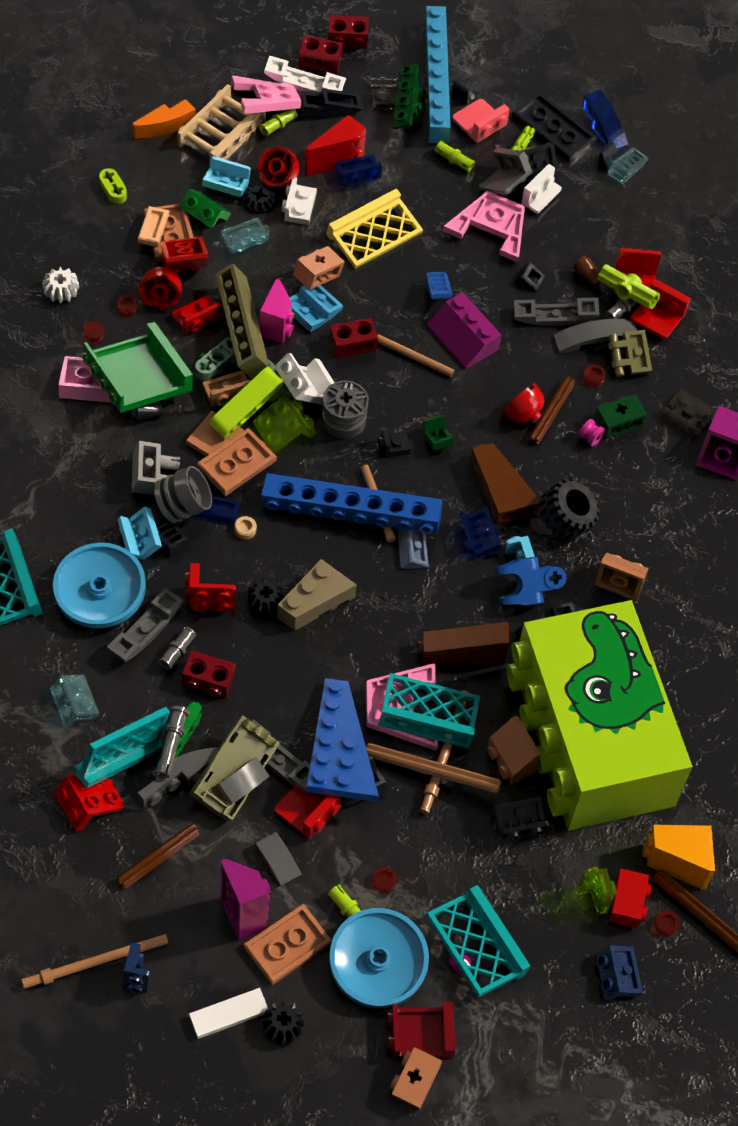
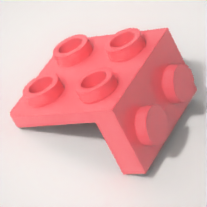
M478 99L455 113L453 121L478 143L507 125L510 109L504 104L494 110L486 101Z

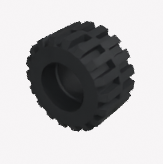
M568 478L563 479L547 490L541 496L542 499L539 500V505L541 506L539 513L542 514V517H540L542 522L546 523L545 527L552 530V534H558L559 538H567V540L577 538L593 527L599 519L600 509L597 507L599 503L595 499L596 495L589 490V486L583 485L582 481L578 480L576 482L574 478L569 480Z

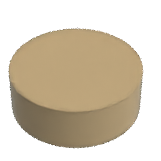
M243 516L235 521L234 532L240 539H250L256 534L257 525L253 518Z

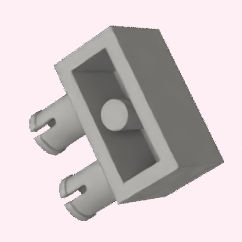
M139 441L133 452L132 492L154 495L155 483L159 479L168 476L160 474V468L178 471L180 457L161 455V444Z

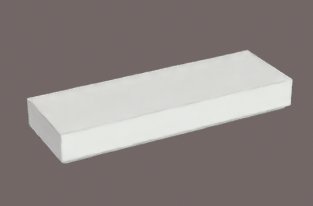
M257 988L189 1013V1017L196 1036L200 1039L265 1015L268 1007L261 989Z

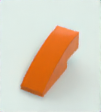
M186 99L170 109L163 104L132 123L133 137L135 139H142L174 133L181 126H185L196 115V109Z

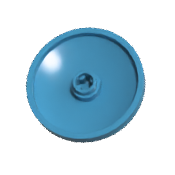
M91 543L81 546L69 553L61 561L55 572L53 580L55 600L67 618L84 627L107 628L118 625L130 618L138 610L144 599L146 591L144 570L138 559L121 546L111 543Z
M385 908L362 910L346 919L336 931L329 952L331 974L340 990L356 1003L372 1008L392 1007L393 1003L401 1004L409 999L421 986L429 964L427 943L417 925L405 915Z

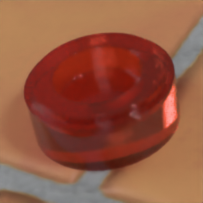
M122 295L117 300V310L121 315L131 316L138 310V301L133 295Z
M90 321L84 325L83 336L88 342L96 343L104 338V326L100 322Z
M590 365L584 372V380L590 386L602 385L606 377L605 370L599 365Z
M380 867L375 871L373 885L378 891L386 893L396 887L397 874L392 868Z
M672 911L660 912L655 920V928L663 936H673L680 927V919Z

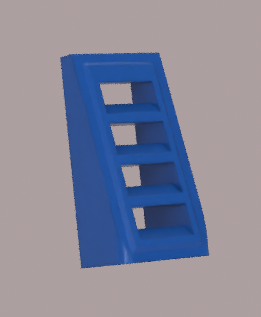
M427 272L426 289L432 299L452 298V290L446 272Z

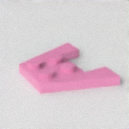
M232 76L231 78L234 90L254 91L257 99L242 98L241 107L244 114L298 109L301 107V99L294 85L290 83H276Z
M487 191L444 225L443 232L462 239L469 225L475 226L506 239L499 255L518 262L525 206Z
M435 663L394 673L432 684L436 683ZM389 675L367 680L365 684L366 727L437 751V740L378 726ZM395 682L392 684L397 692L406 689L402 684ZM409 693L402 696L407 704L413 702V697ZM397 700L388 703V706L402 707Z

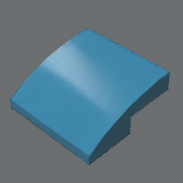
M321 285L312 290H309L306 286H301L299 293L289 297L292 302L294 318L309 332L325 324L343 309V305Z

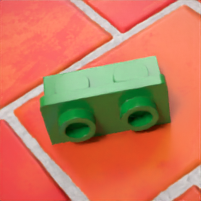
M192 189L188 190L180 204V208L210 228L214 227L219 218L227 220L231 214L201 192Z

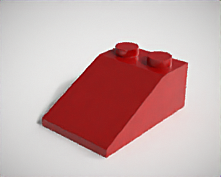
M347 115L306 147L304 174L311 176L348 167L355 161L361 160L365 153L366 128Z
M202 237L160 241L163 267H167L175 271V273L181 272L182 269L197 271L201 270L202 267H207L209 256Z

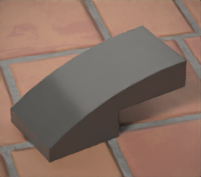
M254 757L216 786L229 805H232L266 780L269 775L258 758Z
M277 832L255 843L265 865L269 866L279 886L302 875L291 853Z

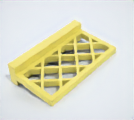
M397 188L329 224L326 235L330 240L334 239L355 269L423 232L421 226L401 201V194ZM399 207L403 213L402 217L391 215V210ZM377 217L387 219L386 225L374 224V219ZM389 220L401 222L400 229L388 227ZM403 223L412 225L415 230L412 232L403 231ZM358 227H369V235L358 233ZM372 229L384 231L383 238L371 236ZM386 233L398 234V239L395 241L385 239ZM343 235L353 236L352 244L343 242L340 237ZM355 238L367 240L366 247L354 245ZM370 241L381 243V248L378 250L370 249ZM353 250L365 252L364 257L357 261L352 254Z

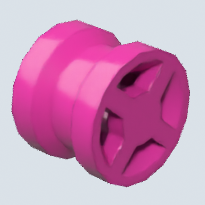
M589 419L580 429L578 436L581 439L585 438L588 440L589 445L595 446L603 437L605 429L598 427L594 420Z

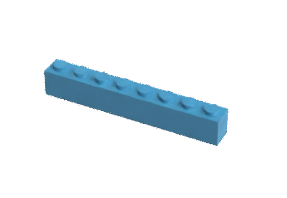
M426 6L425 55L428 143L443 141L448 144L450 104L446 7Z

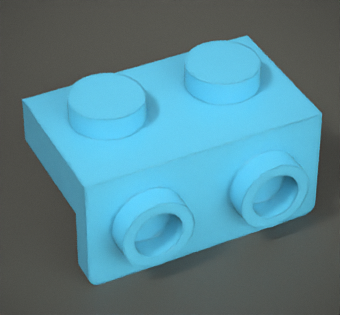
M212 156L210 168L203 178L202 186L241 197L249 184L251 168Z
M143 507L131 518L120 516L117 519L125 549L136 558L145 560L162 547L151 508Z

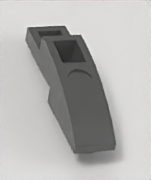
M219 747L196 750L174 758L169 778L156 776V769L151 771V783L138 792V802L145 809L149 805L157 804L164 794L168 791L176 790L181 782L187 788L195 784Z

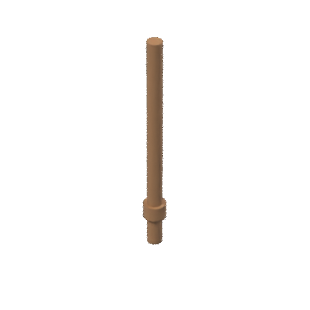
M463 700L460 703L466 709L468 701ZM457 707L455 709L454 715L460 713ZM460 718V719H458V720H456V721L460 724L462 718ZM443 743L437 762L447 763L452 744ZM432 775L429 784H426L423 792L424 799L420 808L422 814H429L432 802L437 798L440 777Z
M166 934L138 942L137 944H141L140 952L168 944ZM130 945L52 970L50 968L40 970L39 974L21 979L23 988L41 983L44 985L53 983L54 979L127 957Z

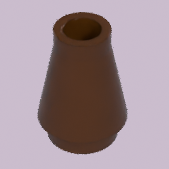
M582 256L573 265L575 273L594 287L600 283L598 280L599 272L591 258Z

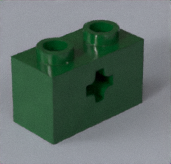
M635 394L629 397L623 396L611 403L605 402L597 407L594 419L598 427L605 429L603 436L607 439L643 427L647 413Z

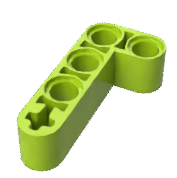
M269 366L266 367L212 417L209 425L224 440L227 439L267 401L271 403L280 396L284 390V381Z

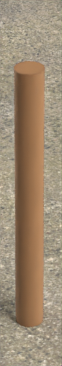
M377 335L378 344L449 377H452L454 374V369L386 337Z
M369 465L361 466L360 469L367 488L377 490ZM382 527L387 542L395 541L396 538L392 527Z

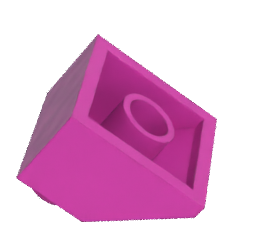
M276 279L260 310V332L262 337L283 344L286 337H290L294 326L291 323L294 318V312H292V302L279 279Z

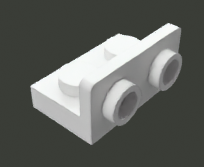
M548 164L524 188L521 204L537 214L561 191V186L554 182L555 168Z
M297 178L292 179V183L287 184L286 196L288 198L283 200L282 212H285L284 221L309 225L317 188L297 185Z

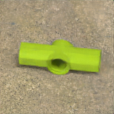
M607 264L602 267L598 274V280L615 289L617 296L623 300L631 298L649 309H653L659 300L660 294L643 285L641 279L636 274L630 273L625 275Z

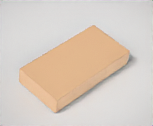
M148 207L138 236V243L159 247L169 217V210Z

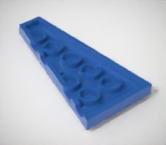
M325 678L306 792L378 802L379 795L349 682Z

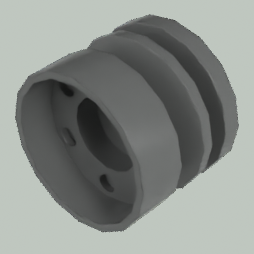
M343 380L331 384L324 392L321 421L324 429L330 435L336 438L348 439L359 435L365 428L369 398L366 390L361 385L353 381Z
M194 466L186 467L175 475H168L166 478L159 479L155 483L154 493L157 504L162 514L171 523H179L183 519H188L191 515H197L209 510L212 506V495L209 485L200 470Z

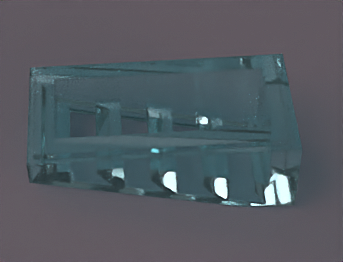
M631 148L612 162L608 175L619 183L624 184L649 158L637 149Z

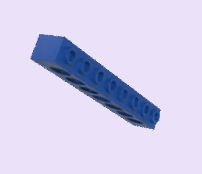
M270 473L266 474L261 494L262 507L270 510H285L294 514L304 513L314 517H330L335 520L344 519L360 524L370 523L380 527H396L401 530L411 529L425 534H438L442 515V499Z

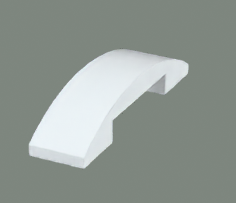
M269 56L264 73L278 83H290L300 92L320 93L322 88L342 91L346 80L344 77L327 73L326 77L291 68L288 67L289 61Z

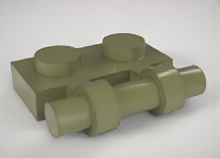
M645 330L624 332L622 334V341H618L617 334L609 335L610 343H608L609 351L612 352L613 361L611 364L612 369H615L616 377L624 376V367H628L630 375L650 373L652 371ZM620 349H625L627 359H621Z

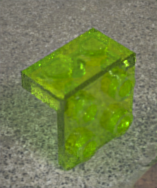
M286 394L253 420L260 435L274 453H277L301 433L310 439L317 434L313 427L315 425L314 421L303 412V404Z

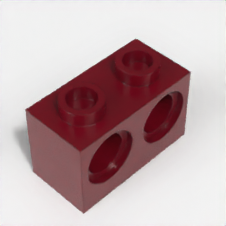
M330 15L328 40L343 43V47L367 48L369 17Z
M305 35L299 51L298 66L337 74L342 59L343 43Z
M372 318L358 319L330 326L329 339L335 358L377 351L378 336Z
M191 650L182 673V684L191 690L199 689L208 692L211 696L226 698L235 677L236 664ZM194 671H201L202 673L196 675V674H193L192 672H194ZM220 677V678H223L224 680H223V681H215L214 679Z

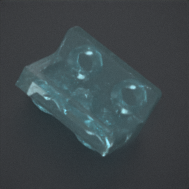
M257 217L222 230L221 238L230 253L234 254L268 241L269 227L268 225L263 226Z
M60 675L51 687V695L55 700L64 726L70 727L75 720L96 719L99 711L85 675Z

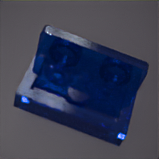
M374 154L337 162L335 163V170L342 187L381 178L382 164L381 162L377 163Z
M488 507L466 515L463 511L459 513L461 521H458L463 534L466 533L465 545L469 552H473L479 558L502 548Z

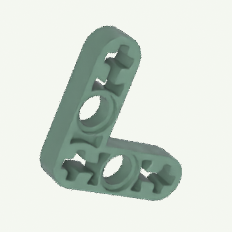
M231 337L225 338L196 362L194 374L197 379L202 381L210 380L232 361L237 364ZM219 356L222 357L223 360L216 361L213 359V357ZM268 360L269 367L275 371L274 364Z

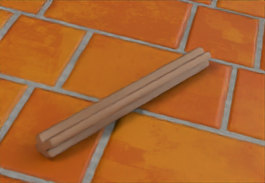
M371 743L366 746L368 757L373 756L376 760L493 793H498L501 781L493 777Z

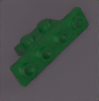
M417 63L399 68L392 124L394 130L410 127L412 123L414 125L422 124V117L425 114L424 100L426 99V91L417 80L419 70Z

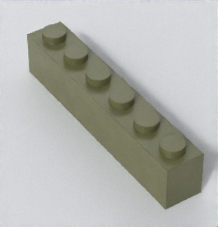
M231 264L217 272L216 278L238 367L251 379H254L263 369L269 366L247 277L234 264Z

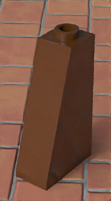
M494 443L480 444L472 448L470 460L496 524L538 514L540 499Z
M503 622L423 632L422 640H418L417 651L418 654H422V663L504 664L509 647V623Z

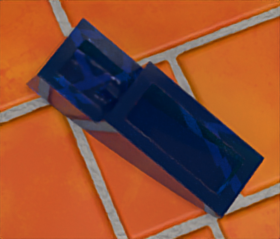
M600 89L584 95L582 107L592 120L591 127L605 146L613 141L617 151L628 147L629 144L621 123L603 91Z

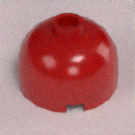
M275 146L271 149L268 148L259 158L257 165L261 175L259 177L266 185L275 188H285L287 184L292 183V179L298 177L299 161L296 155L285 147Z
M167 267L152 268L145 273L140 282L139 295L141 299L150 307L152 305L159 307L158 310L173 308L177 305L182 294V283L175 271Z
M535 382L531 385L532 390L529 387L509 402V409L505 406L501 409L511 421L519 424L527 421L533 423L542 416L540 411L544 407V395Z

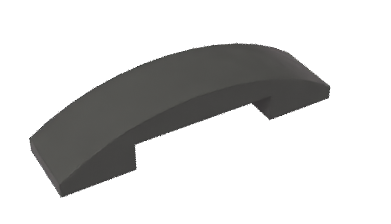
M577 298V303L535 304V299L514 300L515 320L533 325H572L598 318L599 302L598 298Z
M603 319L569 327L554 334L553 338L559 354L579 351L582 345L609 341L610 334H617L618 341H622V334L624 332L637 331V328L631 320Z
M165 588L151 602V607L125 634L121 632L107 646V650L124 662L136 656L170 622L183 604V599Z
M254 719L251 721L254 724L260 726V724L256 722ZM279 744L266 766L289 784L306 792L310 764L305 760L301 762Z

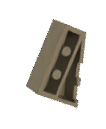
M321 559L278 604L277 618L295 631L319 618V615L326 611L336 609L337 605L354 599L357 584Z

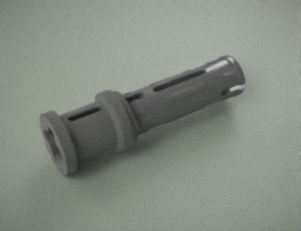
M170 706L168 709L170 715L167 724L163 728L165 738L155 770V775L160 778L170 777L179 738L185 733L183 727L190 712L181 706Z

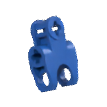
M538 557L516 559L495 567L496 574H512L517 580L516 590L512 594L499 597L500 604L503 605L543 603L542 591L559 589L566 582V573L562 568L554 566L539 567ZM555 574V578L550 581L549 577Z

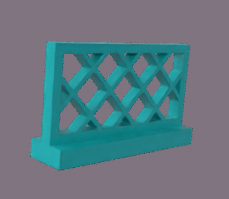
M12 528L4 531L5 535L0 537V545L4 544L5 546L0 556V567L3 562L11 565L7 575L0 573V578L4 579L0 586V597L4 595L11 598L6 608L0 606V611H3L0 617V626L33 614L34 617L43 614L18 538ZM9 581L18 585L14 594L4 591ZM15 600L24 603L25 609L17 612L10 610Z
M390 673L378 726L469 749L475 732L474 727L480 696ZM393 682L402 684L406 689L397 692L392 684ZM423 689L428 695L420 698L415 690ZM408 693L415 700L409 704L402 698V696ZM441 694L446 695L451 701L443 704L437 696ZM432 699L438 707L429 710L424 702ZM397 700L402 707L388 706V703ZM463 700L473 702V707L466 710L460 702ZM419 705L424 713H415L411 708ZM453 705L460 711V713L454 716L447 709ZM442 711L447 719L436 718L434 714ZM465 717L470 725L459 724L456 720Z
M164 707L91 743L84 761L74 766L73 773L85 788L88 789L161 752L163 744L159 738L170 711L167 707Z
M478 885L470 888L468 893L427 913L426 917L478 998L515 978L518 980L524 977L529 970L530 964ZM465 902L470 909L469 916L456 912L457 905ZM439 914L451 916L449 926L439 923L435 916ZM454 917L468 921L466 931L452 927ZM471 923L482 927V936L469 932ZM451 933L464 936L462 946L451 942L449 939ZM467 938L481 942L479 951L465 947ZM484 943L495 947L497 950L495 956L482 953ZM464 953L477 957L475 967L465 964L463 961ZM481 958L494 962L492 972L478 968ZM497 963L507 966L511 973L506 976L495 973ZM477 974L490 977L489 985L481 988L476 981Z

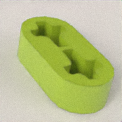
M109 168L102 170L99 174V181L108 199L114 204L125 202L127 199V189L117 172Z

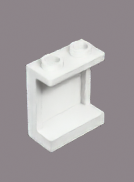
M287 353L274 366L295 399L323 405L324 392L334 381L319 359L314 358L304 367L297 363L291 353Z

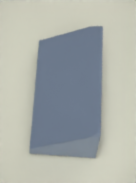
M398 529L401 568H428L425 533L411 529Z

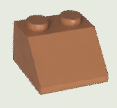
M606 553L601 561L594 585L637 601L648 568L640 563H633L622 559L619 555Z
M514 716L490 737L487 747L490 758L496 760L503 779H507L510 785L535 774L541 753L518 716Z

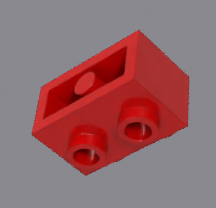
M620 869L616 880L609 922L638 928L640 921H645L648 907L644 906L645 898L649 899L652 887L651 884H648L649 875Z

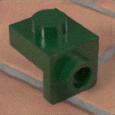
M443 415L423 420L424 439L434 451L443 450L454 445V438L445 428V418Z

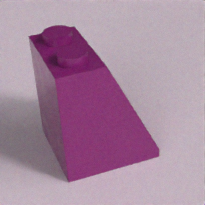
M719 406L706 435L696 465L734 480L738 478V412Z

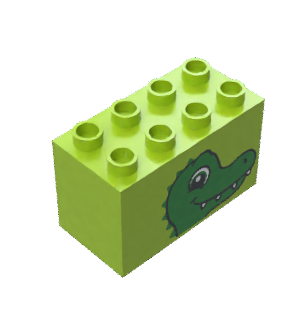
M632 600L524 622L520 641L512 643L511 649L514 663L507 664L506 674L510 689L513 692L521 690L526 703L520 705L521 722L527 732L535 731L539 746L536 747L541 755L537 771L539 774L549 773L554 787L547 790V799L552 815L554 817L563 815L567 830L570 831L675 807L693 766Z

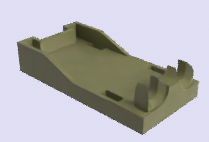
M243 715L240 716L193 786L189 795L226 822L232 821L249 793L240 798L236 804L229 805L216 785L254 757L261 761L263 756H265L266 758L262 762V766L265 767L280 742L270 736L268 731L261 725L254 724ZM236 733L237 736L233 739V742L231 743L229 740L232 737V735ZM211 772L212 774L210 775V777H208L207 781L205 782V779Z

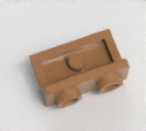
M241 370L202 382V387L211 407L222 406L236 396L251 380H247L244 371Z

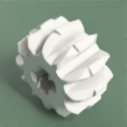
M60 267L58 271L51 269V274L45 273V280H43L42 286L46 297H50L52 302L59 300L60 303L63 300L70 302L71 297H76L79 282L75 273H71L69 268L63 271Z

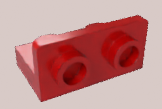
M208 294L173 311L172 317L185 335L198 331L209 323L218 321L222 317V305L220 302L215 303Z

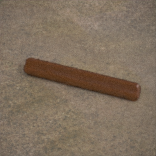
M567 376L563 379L531 432L530 442L536 445L541 442L575 383L573 378Z
M190 824L121 874L117 878L119 885L123 889H127L199 836L198 828L194 824Z

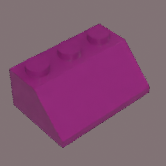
M463 292L446 301L427 324L432 333L465 369L499 350L502 335Z

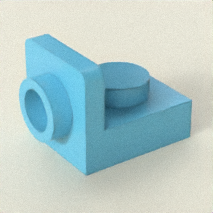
M515 536L506 540L504 548L506 555L516 553L517 559L535 557L528 536Z

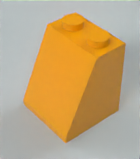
M653 825L651 832L647 833L646 843H643L642 854L643 857H647L648 867L658 871L663 870L669 876L699 889L707 888L715 872L711 826Z

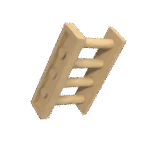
M227 84L185 126L180 127L177 132L178 146L182 147L187 141H190L208 152L210 160L212 156L227 160L266 121V112L244 114L241 104L231 98V86ZM225 105H228L246 116V118L242 122H237L220 110ZM214 116L232 127L233 130L225 134L207 122ZM200 129H203L221 140V142L217 146H212L195 134Z

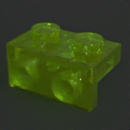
M592 867L583 872L577 887L578 895L592 893L597 915L607 913L610 904H612V899L616 895V887L614 881H610L607 868L599 869L598 867Z

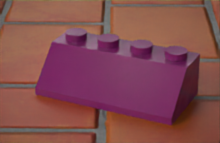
M223 859L220 865V899L240 941L266 929L267 920H269L267 912L270 911L268 905L270 897L268 893L271 892L267 879H262L259 871L228 859Z

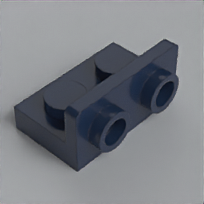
M131 942L124 968L123 987L132 993L147 992L150 972L142 970L144 954L140 953L141 944Z
M609 945L596 954L605 1000H612L617 996L638 997L643 994L633 947Z

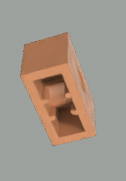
M327 246L320 250L317 249L307 256L300 257L296 261L293 275L309 290H312L339 277L345 261Z
M415 1047L412 1052L407 1051L401 1065L405 1066L401 1076L396 1074L390 1088L393 1089L392 1096L420 1110L440 1069L442 1060ZM418 1071L421 1081H415L414 1084L410 1083L409 1073L414 1074Z

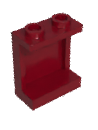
M443 1002L442 1007L398 1008V1003L392 1004L391 1011H387V1027H392V1036H388V1051H393V1060L403 1059L406 1052H412L414 1047L438 1059L454 1058L456 1048L453 1002Z

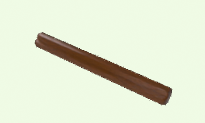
M659 870L654 875L653 881L738 953V934L665 871Z

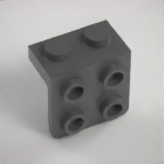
M496 148L493 151V155L499 170L482 182L479 188L481 191L506 195L516 185L524 182L526 177L533 173L525 151Z

